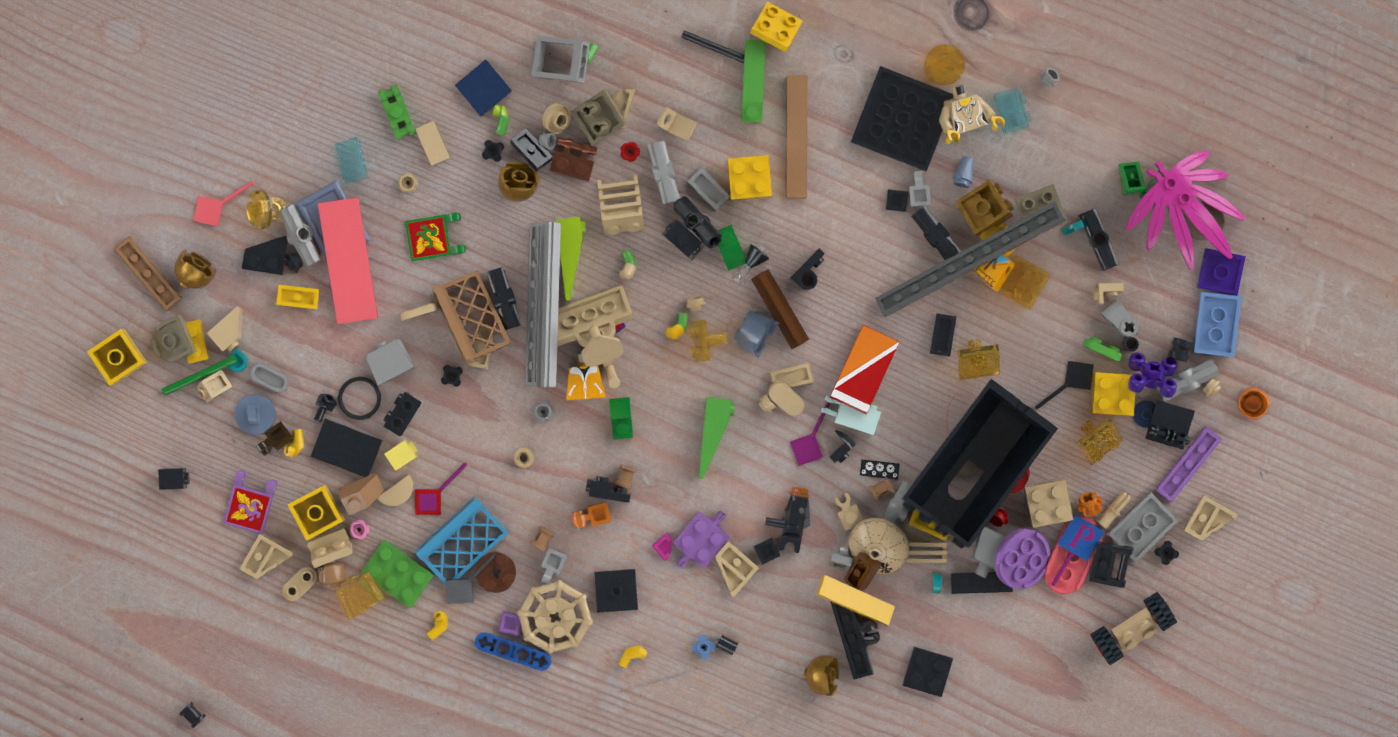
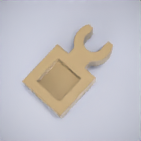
M844 493L846 501L841 503L835 497V503L842 508L837 513L847 531L862 522L863 518L856 504L850 506L849 494Z

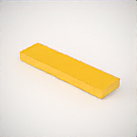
M826 575L822 576L816 595L885 626L889 625L895 606Z

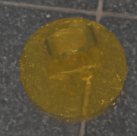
M938 45L930 50L926 56L925 72L929 79L937 84H953L964 73V56L959 49L952 45Z
M263 189L252 190L248 195V198L251 199L250 202H247V215L252 226H256V230L267 229L272 219L280 218L279 214L273 211L272 203L279 206V211L286 208L283 199L279 197L269 198Z

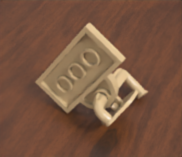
M623 285L558 308L557 347L577 340L581 346L585 347L581 352L584 363L589 367L603 364L609 380L608 384L611 388H617L620 385V380L617 378L612 360L619 358L624 352L620 339L614 338L615 326L634 319Z

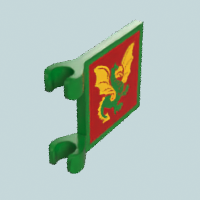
M455 212L405 221L411 261L465 253V245L450 246L447 228L448 222L461 220L460 213Z

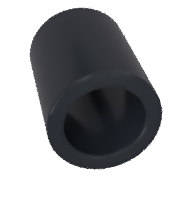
M1128 337L1123 340L1122 347L1125 351L1132 352L1138 349L1139 342L1134 337ZM1128 340H1132L1134 342V347L1132 349H1129L1127 347Z
M721 635L716 648L733 655L738 642Z

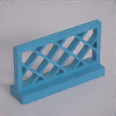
M474 496L415 550V554L446 585L443 567L455 568V576L451 579H459L509 532L488 511L481 501ZM480 510L487 515L486 523H474L475 514ZM463 525L472 526L471 537L459 536V530ZM474 526H486V537H474ZM489 526L498 527L502 533L496 538L488 537ZM448 539H457L456 550H444V543ZM459 540H471V550L459 551ZM473 540H485V548L482 551H473ZM432 553H441V564H432L427 558ZM444 553L456 554L455 565L443 564ZM458 554H470V562L467 565H458Z

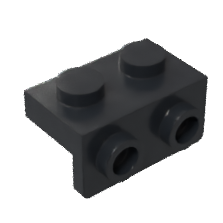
M407 391L397 396L394 402L396 404L394 410H389L383 419L386 422L383 427L398 436L403 435L422 404L421 401Z

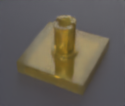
M975 339L976 347L974 340H970L968 342L969 349L957 350L959 379L965 380L1000 374L998 344L981 346V340Z

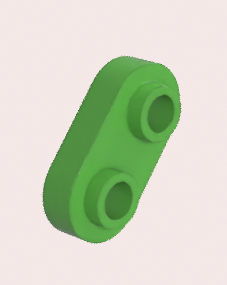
M1093 336L1090 339L1085 338L1082 346L1111 360L1120 362L1122 354L1119 352L1121 349L1112 345L1105 347L1101 345V340Z

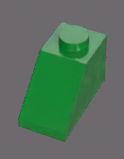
M732 225L718 230L722 235V241L718 244V248L728 271L744 265L746 259Z

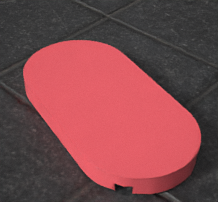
M1079 516L1082 519L1099 528L1098 524L1093 519L1084 516ZM1070 521L1064 524L1048 559L1044 574L1047 585L1059 594H1070L1081 588L1093 563L1095 554L1094 549L1088 561L1073 554L1057 584L1052 586V582L1070 551L1057 544Z

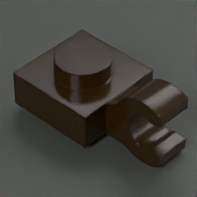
M280 421L265 432L267 439L257 444L256 447L265 456L273 447L278 451L294 438Z

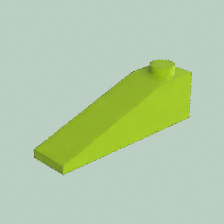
M581 217L556 220L557 223L561 224L560 258L566 301H571L583 242V233H586L585 221H581Z

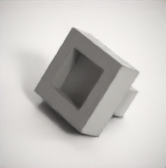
M840 546L838 554H832L828 566L848 571L853 559L846 557L848 548Z

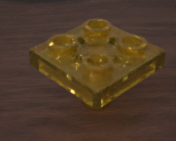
M1108 418L1097 427L1090 420L1086 421L1088 427L1083 423L1081 430L1086 436L1079 440L1077 444L1086 460L1093 465L1095 462L1102 460L1108 452L1116 449L1124 440L1114 422Z

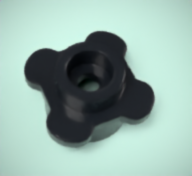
M491 140L485 141V150L482 153V157L485 160L501 161V152L504 149L503 143H494Z
M296 253L287 254V260H285L287 267L290 271L294 270L295 273H298L299 268L303 267L300 258Z
M445 365L443 367L444 374L441 378L442 384H453L455 387H458L461 384L460 375L463 373L462 368H453L450 365Z
M1165 541L1163 546L1156 548L1154 551L1155 555L1160 557L1163 565H1168L1170 561L1179 556V552L1172 547V542Z

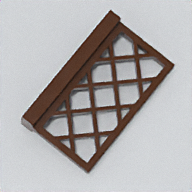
M767 269L752 278L751 281L772 317L779 323L778 327L790 348L794 349L808 341L809 337L770 270Z

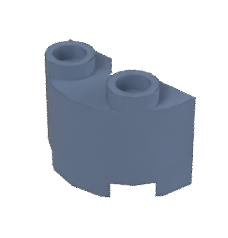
M749 311L745 315V322L735 332L734 339L737 340L740 348L759 358L766 346V339L773 334L779 323L761 312L756 311L753 313Z

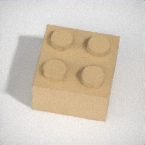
M1064 479L1029 485L1023 488L1030 527L1035 528L1073 520L1066 481Z

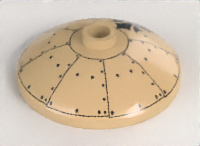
M870 518L863 520L854 527L849 536L848 550L853 561H855L860 552L870 556L873 560H878L882 565L876 575H886L897 571L903 566L908 557L909 543L903 530L895 523L882 518Z

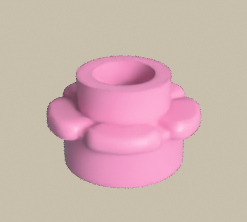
M359 519L350 524V535L354 539L362 540L366 538V534L369 533V526L365 524L364 520Z

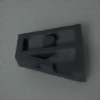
M287 236L246 248L244 250L242 269L283 275L288 245Z

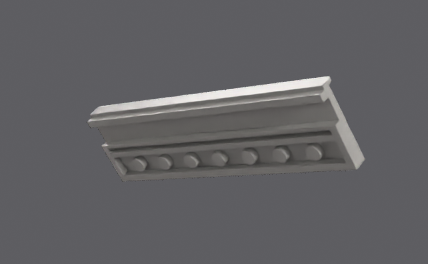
M557 222L530 223L525 386L556 387L561 224Z

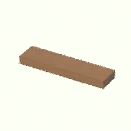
M128 236L114 248L116 253L165 311L171 309L182 299L131 236Z

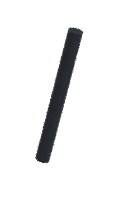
M685 30L683 31L681 38L744 63L745 55Z

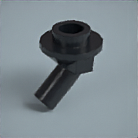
M320 394L318 396L316 405L319 408L314 420L321 422L326 410L332 412L335 409L337 403L332 395Z

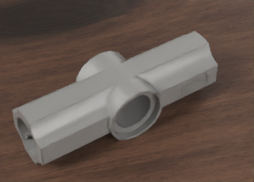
M665 141L649 144L648 151L653 164L652 170L656 184L659 187L663 205L676 202L679 199V193Z
M295 204L278 211L287 230V240L292 246H295L304 266H309L322 259L312 240V230L304 224Z
M1212 359L1194 368L1183 370L1171 378L1177 383V389L1173 397L1181 393L1190 392L1198 388L1200 384L1218 376V369ZM1157 387V391H1158V393H1159L1161 399L1163 400V402L1168 401V400H1170L1171 398H1173V397L1166 398V397L1162 396V395L1160 394V388Z
M902 480L895 496L889 501L882 519L889 520L897 526L902 524L909 510L902 505L904 501L901 498L911 484Z

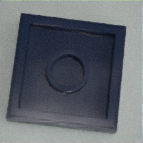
M484 60L455 84L456 88L481 117L512 92L510 87L487 60Z

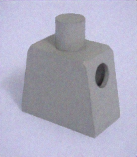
M986 527L978 535L972 559L979 562L975 574L983 578L987 577L990 568L995 570V554L1000 543L1005 538Z

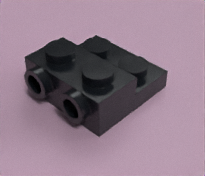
M596 476V479H587L586 491L589 492V497L630 503L631 493H627L628 489L616 487L615 491L611 490L613 482L609 481V477Z

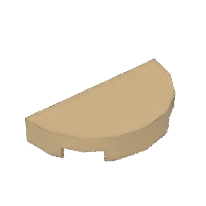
M625 89L618 92L612 98L625 121L628 117L635 89Z
M409 474L377 499L382 504L388 506H399L405 503L413 492L414 483L411 475Z

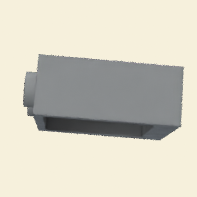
M537 36L533 46L535 55L534 61L531 63L532 76L539 79L584 84L590 43L583 40ZM547 43L574 46L570 75L543 72Z

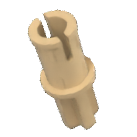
M1121 492L1111 505H1107L1108 508L1096 521L1107 529L1111 522L1118 515H1121L1119 512L1130 501L1131 497L1126 492Z

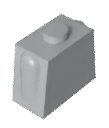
M394 340L388 344L384 341L374 346L376 350L365 357L377 386L415 368L401 340Z

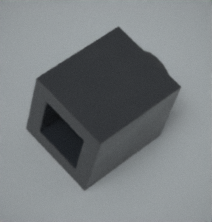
M186 468L158 469L159 490L185 489L187 484H190V474L186 472Z

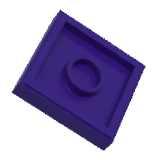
M1205 248L1197 288L1238 296L1246 256L1232 254V258L1228 259L1218 250Z

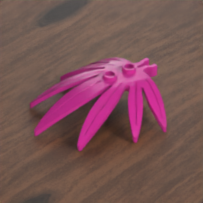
M1209 151L1197 152L1184 158L1170 171L1165 170L1160 161L1154 164L1158 168V172H1154L1151 168L1147 170L1146 173L1150 177H1154L1157 184L1139 201L1125 230H1130L1149 213L1155 203L1148 225L1146 249L1148 251L1151 250L1160 235L1165 217V206L1167 205L1178 247L1189 270L1194 268V249L1191 234L1181 209L1197 230L1228 259L1232 258L1229 244L1220 226L1195 196L1226 215L1241 221L1245 220L1241 212L1229 201L1206 188L1191 183L1192 181H1216L1228 177V173L1214 169L1189 171L1203 163L1209 156Z

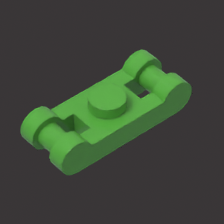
M395 84L386 91L384 89L378 91L397 141L403 139L402 136L407 134H415L414 125L398 85ZM395 96L397 101L390 104L388 98ZM405 121L406 126L399 129L398 123Z

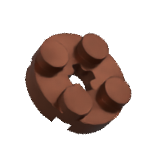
M491 552L484 555L477 563L476 571L493 553L496 554V557L481 571L476 580L487 592L500 593L510 588L515 581L516 566L509 556L500 552ZM492 567L501 569L502 572L499 574V578L491 576Z

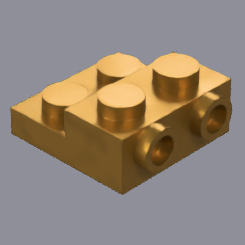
M990 179L955 201L976 236H979L994 225L996 227L1013 217L1011 212L1014 209L1008 199L1004 201L1001 194L1004 192L998 183L994 184Z

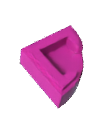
M668 532L652 545L664 561L668 559L672 551V540Z

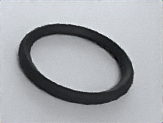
M354 377L342 385L338 395V403L343 413L348 417L364 420L374 415L379 409L381 393L378 386L372 380L365 377ZM352 382H367L376 391V405L366 415L358 416L351 414L344 407L342 400L343 392Z

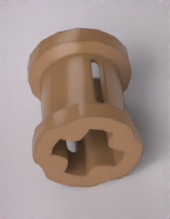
M620 464V471L617 480H614V484L631 489L630 483L637 469Z
M887 477L884 478V481L874 486H868L876 502L889 493H895Z
M540 525L534 540H531L529 543L545 552L551 537H554L555 533Z

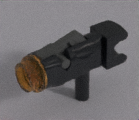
M792 487V491L789 492V495H791L784 509L786 512L785 518L780 520L766 517L765 525L783 528L779 550H784L786 543L792 542L795 545L794 552L799 553L803 529L810 526L808 499L810 495L808 494V489Z

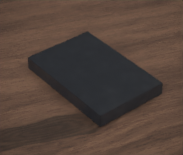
M325 418L310 457L362 477H367L370 475L383 440Z

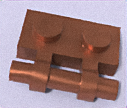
M558 137L556 145L564 147L563 153L554 152L550 171L590 181L594 161L587 160L588 154L596 155L598 148L590 146V143L584 142L582 144L574 142L571 138L563 139ZM570 149L582 152L581 157L569 155Z

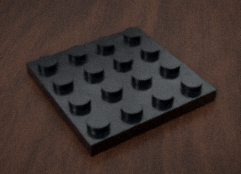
M880 66L850 143L927 172L943 131L939 118L944 107V101L953 99L954 96L952 93Z

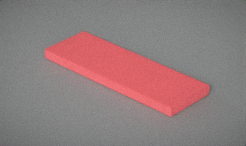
M359 197L318 203L337 324L378 318Z

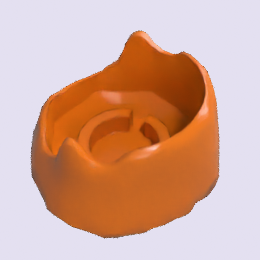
M1247 387L1238 396V409L1244 416L1258 420L1270 408V398L1266 392L1257 387Z

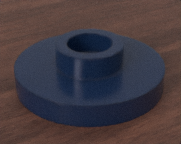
M1145 400L1136 404L1133 416L1136 424L1145 428L1149 427L1155 407L1154 402Z

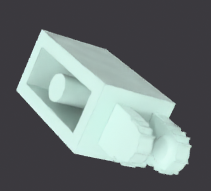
M829 396L825 397L827 402L839 404L838 412L822 408V413L835 416V423L874 435L881 412L877 411L878 406L871 404L866 415L829 398Z

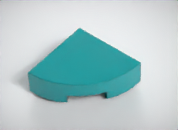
M1080 220L1061 228L1062 234L1068 235L1084 227V224Z

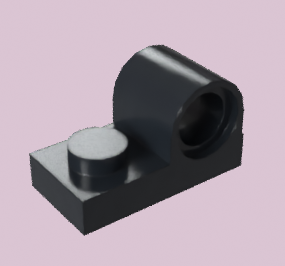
M819 248L790 278L804 290L814 288L818 279L811 268L813 266L817 268L824 261L822 256L825 253ZM804 275L812 276L813 284L811 286H805L802 283Z

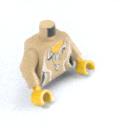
M964 84L952 87L954 98L944 101V107L939 118L943 132L947 135L945 139L947 144L952 142V138L957 143L960 139V133L989 125V122H992L991 128L994 131L998 130V126L995 123H999L1002 127L1005 124L1003 117L997 116L980 96L971 93L966 94Z

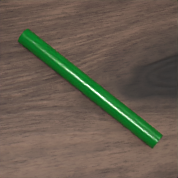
M233 355L161 389L162 393L166 396L237 363V358Z

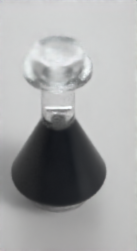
M759 242L755 245L750 244L746 263L737 274L732 273L733 276L731 278L740 286L742 283L745 284L744 277L752 268L768 261L769 257L767 255L770 251Z

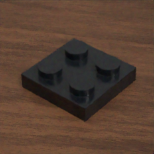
M914 646L902 686L942 697L953 658Z

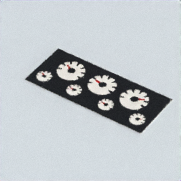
M861 459L860 476L887 477L888 479L898 480L900 463Z

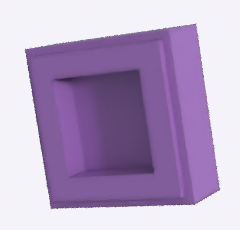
M502 611L498 632L519 635L521 626L519 616L515 613Z

